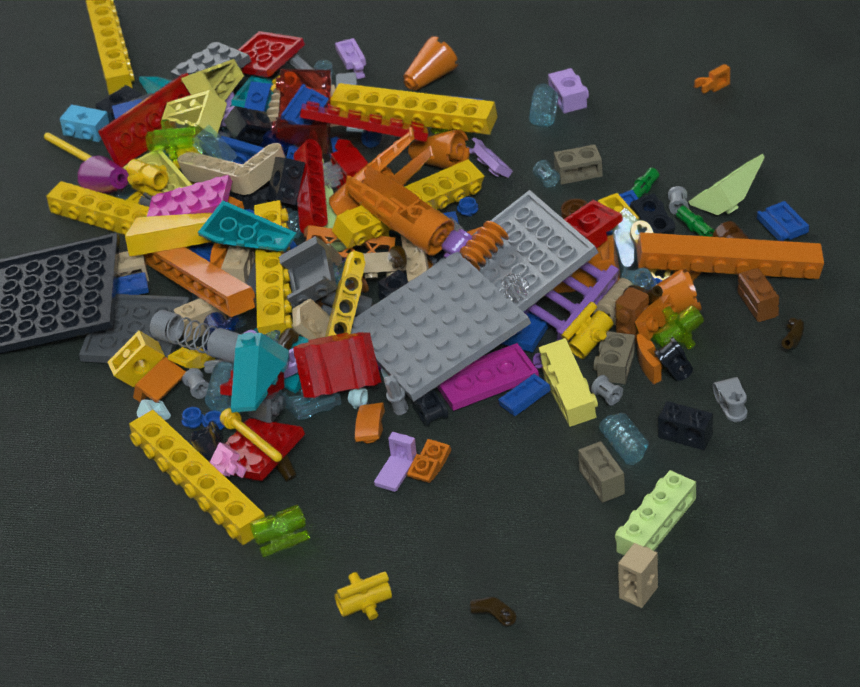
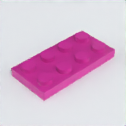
M229 175L215 177L201 183L197 182L183 188L158 193L152 196L147 217L213 213L222 200L228 202L232 179Z
M516 343L480 357L438 385L437 388L454 411L515 388L534 373L539 376V372L519 344Z

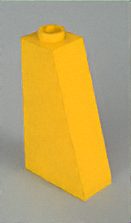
M212 213L136 217L125 235L129 256L212 242L198 235V231Z

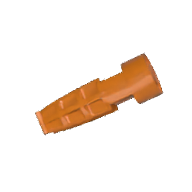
M409 127L407 134L396 140L393 145L384 152L379 153L370 162L372 164L371 168L404 186L430 158L435 159L433 146L428 147L394 175L391 169L386 166L414 140L413 127ZM366 165L353 178L369 186L365 183ZM346 183L329 197L330 206L336 215L342 214L347 209L351 210L361 206L350 194H344Z
M370 163L367 164L365 183L369 186L351 176H347L345 195L350 194L376 218L411 241L412 244L426 254L433 256L442 250L443 242L450 232L454 230L455 224L453 220L428 205L398 182L371 168L372 164Z

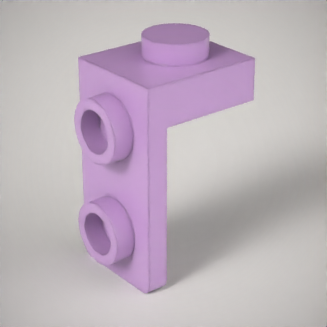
M392 432L388 438L391 456L376 477L374 483L377 487L395 492L407 476V472L417 452L415 438Z

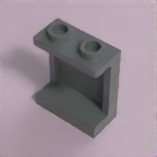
M317 236L279 256L280 264L288 269L292 293L287 295V300L293 305L298 306L308 299H312L315 302L337 289L329 246Z

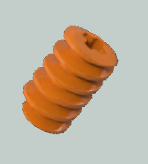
M486 221L483 227L479 228L477 233L472 236L471 240L466 242V246L461 247L460 254L480 271L477 263L484 266L486 260L483 257L491 259L492 254L490 251L496 253L498 251L496 245H504L501 238L508 240L509 236L500 225L492 221Z

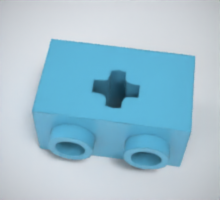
M71 104L60 117L63 135L99 142L101 137L98 131L109 124L107 111Z

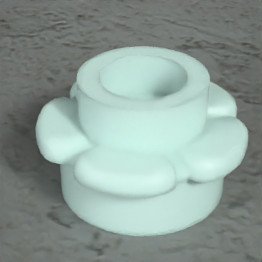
M366 389L350 390L348 402L354 409H357L360 405L367 404L368 392Z

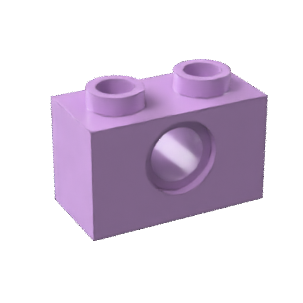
M572 68L548 74L549 91L563 113L587 107L588 89L582 85L579 75H576Z

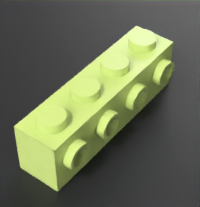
M671 470L664 478H660L655 489L644 497L641 506L637 510L632 511L626 524L618 528L615 534L617 552L625 555L634 543L654 551L696 500V481Z

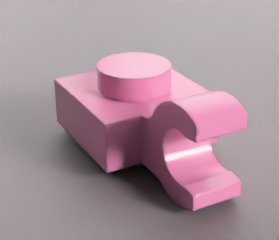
M219 442L210 463L225 476L234 475L235 473L243 478L247 470L246 467L237 462L240 454L227 444Z

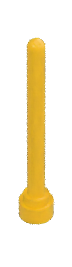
M51 133L44 134L45 140L83 161L92 157Z
M227 408L221 413L220 422L226 428L239 431L275 462L282 460V454L241 421V415L238 412L232 413L231 408Z

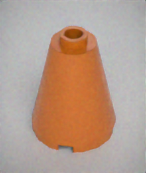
M432 36L426 41L403 76L404 84L408 89L419 90L458 67V64L455 63L458 60L457 56L446 42L441 44L437 41L439 38L436 36Z
M455 129L428 136L427 142L412 141L408 148V153L413 160L428 147L433 146L435 159L430 158L425 164L447 169L468 160L470 149L465 144V141H468L465 132L461 129Z
M686 267L655 285L662 288V296L670 294L672 302L676 307L675 315L702 310L700 302H697V292Z

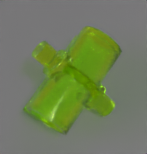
M164 119L161 120V130L147 132V148L150 152L166 151L169 154L170 160L175 161L178 159V149L192 147V135H195V128H173L170 126L169 120Z
M689 305L679 314L677 312L674 313L670 306L666 307L662 312L666 316L667 323L654 333L653 341L664 347L670 342V338L673 337L677 342L684 343L687 349H691L695 346V342L691 338L693 336L691 332L704 323V318L693 305Z
M298 505L276 512L274 517L271 514L250 522L252 534L258 545L267 541L271 542V544L259 548L262 557L310 539L307 530L297 534L294 533V531L306 527L303 513Z

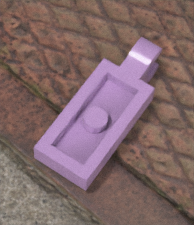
M352 38L335 43L336 51L346 69H353L357 79L364 78L365 75L362 69L366 65V59L355 39Z
M473 137L472 140L475 142V147L473 149L469 147L470 153L478 155L477 160L489 166L488 170L498 177L501 174L509 178L513 170L492 150L486 148L481 140Z

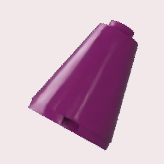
M92 156L80 165L78 183L83 188L110 195L128 184L127 177L129 174L124 168L104 156Z

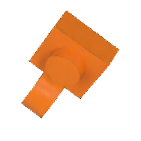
M724 64L710 71L709 77L697 78L695 80V88L702 86V93H706L709 90L716 92L730 85V67Z

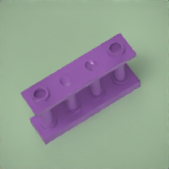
M588 262L580 267L582 270L597 279L594 287L590 286L588 288L571 276L563 280V283L584 295V299L580 304L572 303L554 290L549 291L545 295L570 312L571 316L567 321L559 320L536 305V303L525 310L524 313L527 315L530 311L557 329L556 332H558L557 341L563 339L561 334L591 301L597 305L616 283L619 274L618 268L611 264L607 271H601Z

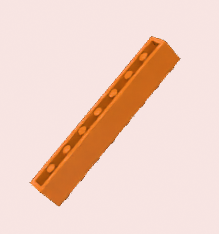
M640 232L636 247L638 268L678 271L686 267L687 271L740 274L758 268L764 276L819 279L824 266L820 243Z
M185 247L144 254L147 265L230 317L255 308L253 300L255 293L251 286Z

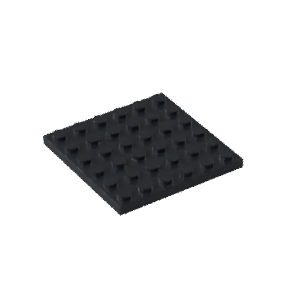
M118 233L0 259V353L113 328L120 249Z

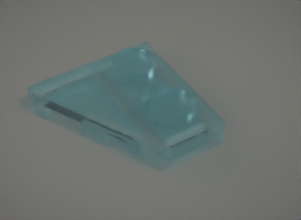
M627 208L621 212L623 222L611 230L625 271L637 261V250L630 236V228L635 222L639 221ZM637 226L635 234L645 233L646 229H641L640 226Z
M302 390L301 395L291 397L287 396V392H282V396H285L286 400L285 407L298 420L310 418L313 414L331 410L333 407L342 404L338 393L331 395L321 394L316 398H306Z

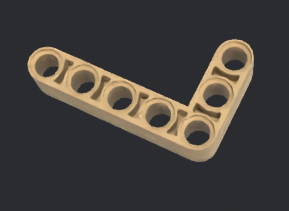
M273 143L263 148L244 164L195 152L184 153L177 160L183 175L189 181L201 183L215 177L229 175L232 179L231 192L248 195L258 190L271 179L275 157H286L281 144Z

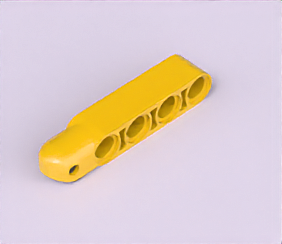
M352 251L346 258L341 280L337 286L325 337L337 335L334 332L335 324L342 325L344 333H351L362 289L361 279L365 267V258L361 252ZM347 279L355 283L354 291L346 288L345 281ZM340 302L348 303L350 307L348 313H343L340 310Z

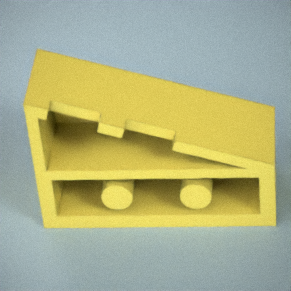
M232 59L181 79L191 95L211 90L225 101L244 75L236 61Z
M211 90L167 102L161 120L178 133L216 138L221 121L225 115L227 103Z
M566 338L539 347L544 380L550 384L551 393L569 427L597 418L595 408L598 407L597 399L594 393H590L587 380L583 378Z

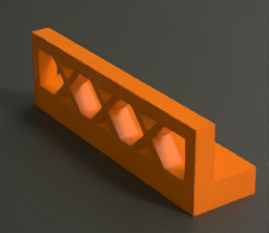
M308 225L304 229L306 241L317 236L326 244H331L332 242L342 243L332 232L331 228ZM380 235L378 238H371L365 241L362 246L368 248L369 251L367 253H376L374 251L376 248L389 249V252L391 247L395 246V237ZM351 247L349 249L346 248L344 251L338 253L342 256V258H347L349 253L345 252L348 250H350L351 252L355 250L353 249V247Z

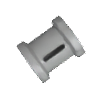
M680 186L671 188L668 191V199L671 201L669 204L670 212L676 215V213H679L677 210L681 206H686L689 209L688 202L686 201V189Z
M192 368L184 373L183 383L190 388V393L193 397L200 399L210 392L211 386L209 382L203 379V373L200 369Z
M601 375L593 382L591 392L606 399L607 404L614 405L621 399L623 388L619 385L615 386L609 382L607 376Z

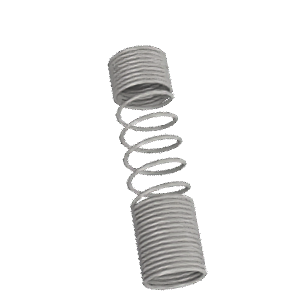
M160 310L155 313L150 323V332L154 338L176 345L179 344L181 347H188L190 350H197L199 353H206L209 356L234 364L237 337L242 334L223 328L217 329L216 326H208L207 323L200 324L198 320L191 321L188 317L182 318L181 315L166 310ZM187 319L190 323L187 325L185 329L184 340L182 342H179L178 339L181 337L184 330L183 320ZM197 322L198 326L194 331L193 343L188 345L186 340L191 334L192 323ZM189 325H191V326H190L189 334H188V336L186 337L187 329H188ZM201 325H206L207 329L202 337V345L197 348L195 342L200 336ZM199 328L198 336L195 339L196 331ZM210 328H215L209 337ZM208 331V336L206 338V341L204 342V336ZM207 340H208V343H207V349H208V350H205L204 345H205V343H206Z

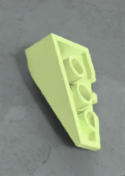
M761 154L748 161L688 202L694 207L715 215L725 211L727 214L739 208L737 204L745 198L765 158L764 155Z

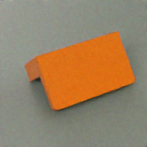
M164 357L135 384L133 398L140 403L146 397H149L156 403L159 402L183 378L186 371L168 360L167 357Z

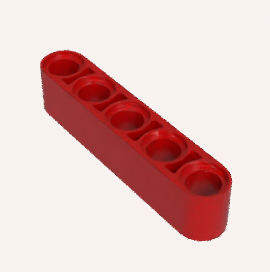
M307 139L294 153V160L305 162L297 198L299 227L303 234L304 229L308 225L325 227L328 223L322 150L319 143L313 139Z

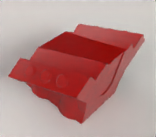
M338 139L335 144L337 151L331 153L330 160L333 168V180L337 190L346 183L347 176L353 177L369 164L350 140Z
M347 332L316 338L293 347L303 395L306 398H316L321 394L331 395L349 389H360L363 386H375L381 382L370 332L353 334Z

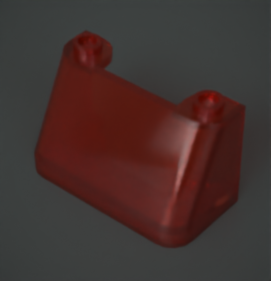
M280 69V78L276 77V90H280L279 112L276 121H272V134H276L277 139L298 147L307 139H313L321 146L322 154H328L330 123L315 121L313 125H291L287 120L281 119V114L302 84L306 85L305 87L308 89H313L329 98V102L325 107L328 108V105H331L332 97L331 70Z

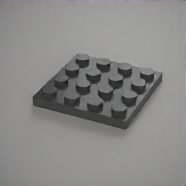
M116 294L113 328L87 334L79 354L80 361L108 363L138 331L158 341L165 357L168 358V355L175 351L176 344L154 338L150 332L151 319L160 310L174 313L175 308L189 303L190 298Z

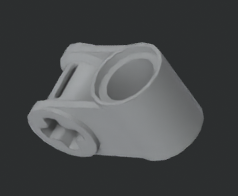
M738 377L714 382V396L726 418L733 422L744 420L747 417V409L745 407L747 396Z

